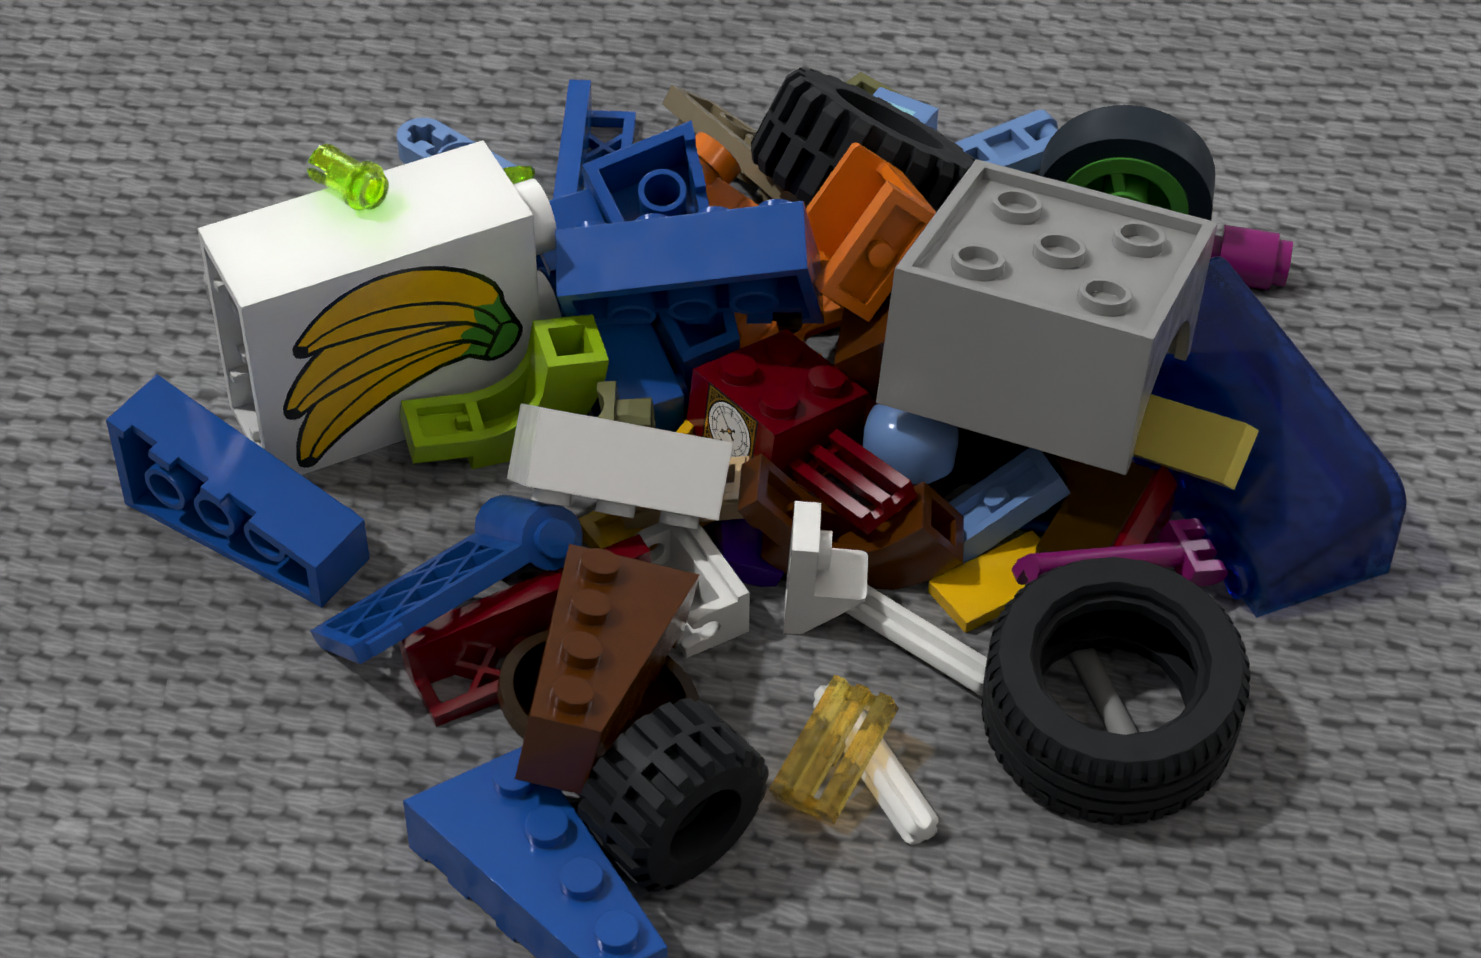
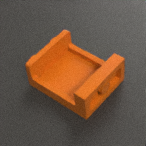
M857 142L851 144L806 208L820 255L822 270L814 281L815 286L820 293L869 322L892 291L895 267L936 214V211L900 169Z

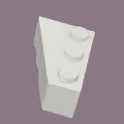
M521 403L507 479L526 487H532L531 500L570 507L572 495L597 499L595 509L597 512L634 518L636 506L661 510L660 523L697 529L699 517L719 521L733 443Z

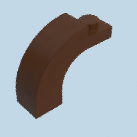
M759 454L741 465L737 511L750 526L763 532L761 558L773 567L782 570L785 574H787L795 501L821 503L820 530L833 532L832 548L862 550L867 553V585L874 589L894 590L917 585L963 564L964 516L924 481L914 486L917 494L914 500L871 533L866 534L825 502L803 490L764 455ZM875 505L865 506L870 511L877 508Z

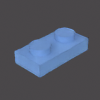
M1028 448L949 502L950 505L964 516L963 563L990 550L998 542L1035 517L1045 513L1050 507L1071 494L1042 451Z

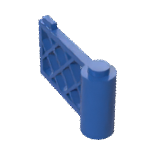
M499 495L490 498L481 506L476 516L474 534L310 631L322 649L362 664L525 565L543 570L563 568L569 544L582 547L583 532L580 521L572 511L560 505L543 503L512 495Z

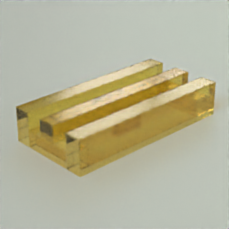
M834 675L769 788L775 799L802 812L835 824L899 709L892 696L881 692L878 696L874 695L868 687L858 683L853 687L849 685L845 678ZM863 709L868 710L866 718L819 800L814 798L829 769L837 764L845 750V741Z

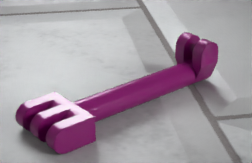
M1199 519L1168 521L1157 536L1160 543L1032 553L1018 559L1012 568V573L1020 585L1037 579L1044 572L1074 561L1107 557L1142 560L1164 568L1174 567L1176 573L1198 586L1217 584L1228 575L1222 560H1212L1216 556L1217 551L1210 539H1202L1206 534V530Z

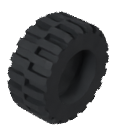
M805 67L799 68L786 76L751 141L752 161L758 165L759 170L764 175L771 177L774 183L783 190L795 195L796 199L804 201L806 205H809L848 148L855 142L900 169L936 212L975 161L971 155L965 153L963 148L955 142L948 140L943 134L932 127H928L909 113L892 106L891 103L879 97L877 98L853 84L845 83L832 75H825L814 69L808 70Z

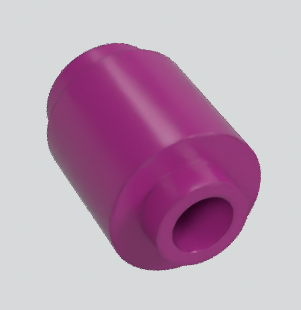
M1224 224L1222 234L1215 235L1208 269L1215 270L1214 282L1270 290L1271 285L1285 287L1291 264L1293 241L1280 239V233Z

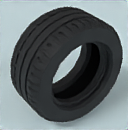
M1118 557L1085 559L1053 568L1051 571L1044 572L1037 579L1025 584V588L1020 589L1014 595V599H1011L1005 605V609L1001 611L998 622L992 631L986 660L981 704L982 719L985 723V735L989 737L988 743L991 749L995 751V757L1003 765L1004 771L1009 776L1014 777L1013 780L1019 787L1026 789L1025 792L1032 797L1039 798V801L1044 805L1051 806L1055 811L1068 813L1071 817L1086 819L1088 822L1102 821L1103 824L1113 825V823H1119L1120 825L1131 824V822L1146 823L1149 819L1155 821L1163 818L1164 815L1178 813L1179 809L1187 808L1192 804V801L1200 799L1204 796L1205 791H1209L1213 787L1215 780H1218L1224 773V769L1227 767L1234 750L1250 694V663L1246 655L1245 644L1241 640V634L1233 626L1234 623L1230 616L1225 613V610L1206 591L1167 568L1147 561ZM1104 646L1136 652L1159 665L1179 687L1185 708L1180 716L1152 731L1122 735L1096 730L1067 715L1047 692L1043 675L1051 664L1076 650Z

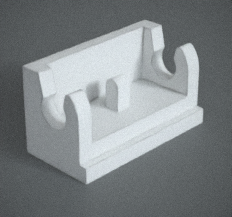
M659 522L637 533L640 534L647 547L658 543L657 547L651 551V561L653 564L700 574L684 633L677 644L686 658L749 632L750 592L699 523L697 529H691Z

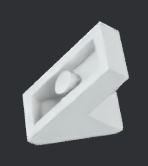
M795 501L785 594L783 630L785 634H803L860 605L867 597L868 555L862 550L832 548L833 532L820 530L821 503Z

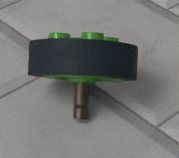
M1113 105L1093 109L1072 118L1059 128L1051 137L1044 150L1039 176L1210 221L1212 219L1215 187L1213 157L1204 140L1190 126L1170 114L1136 105Z

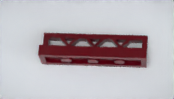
M640 534L603 548L615 555L652 563L651 552ZM563 568L549 570L447 612L399 642L405 670L436 727L499 703L497 686L501 670L495 669L500 657L509 654L524 639L549 629ZM453 675L473 680L467 693L443 703L440 702L431 686V683Z

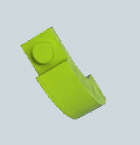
M593 314L533 320L529 344L523 360L507 377L489 387L470 393L402 400L399 418L412 463L467 457L471 469L509 462L521 403L586 415L598 399L597 382L605 381L609 358Z

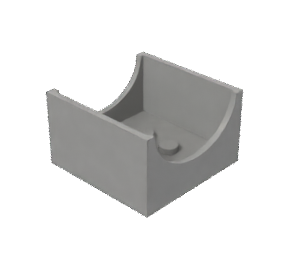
M976 159L895 267L876 403L1126 475L1131 466L1144 413L1166 353L1174 354V358L1186 361L1190 354L1218 222Z

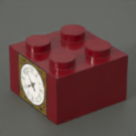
M785 329L694 368L687 420L694 425L693 434L695 436L733 443L731 457L750 456V459L762 454L795 481L788 465L797 458L808 463L812 460L808 450L817 443L825 449L831 445L828 435L836 429L860 444L869 392L852 381L793 333Z

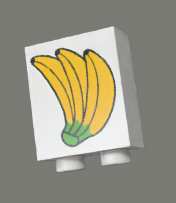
M483 140L197 228L229 405L246 437L300 475L406 440L399 418L402 400L470 393L501 381L512 373L523 360L529 344L532 321L561 318L554 291L545 275L537 270L536 264L537 255L556 249L555 230L557 226L549 200L543 188L535 179L512 184Z

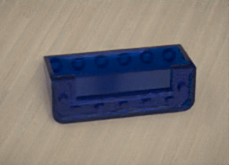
M1220 256L1210 258L1190 354L1186 361L1174 358V354L1166 353L1151 394L1241 421L1259 430L1234 490L1168 468L1178 483L1173 512L1179 511L1184 519H1199L1206 530V534L1202 539L1211 540L1217 551L1213 559L1222 560L1228 571L1224 583L1229 594L1236 600L1243 599L1257 618L1389 573L1406 512V493L1396 469L1232 266ZM1133 457L1135 463L1155 471L1161 467L1160 465Z

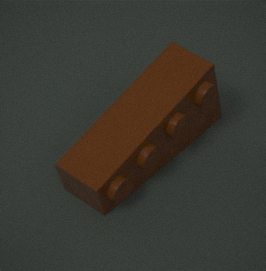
M569 544L516 770V780L581 794L585 782L594 771L593 767L619 737V733L626 721L632 719L640 706L645 690L651 681L654 682L664 667L666 656L671 648H675L682 638L700 574L615 555L601 548L590 549Z

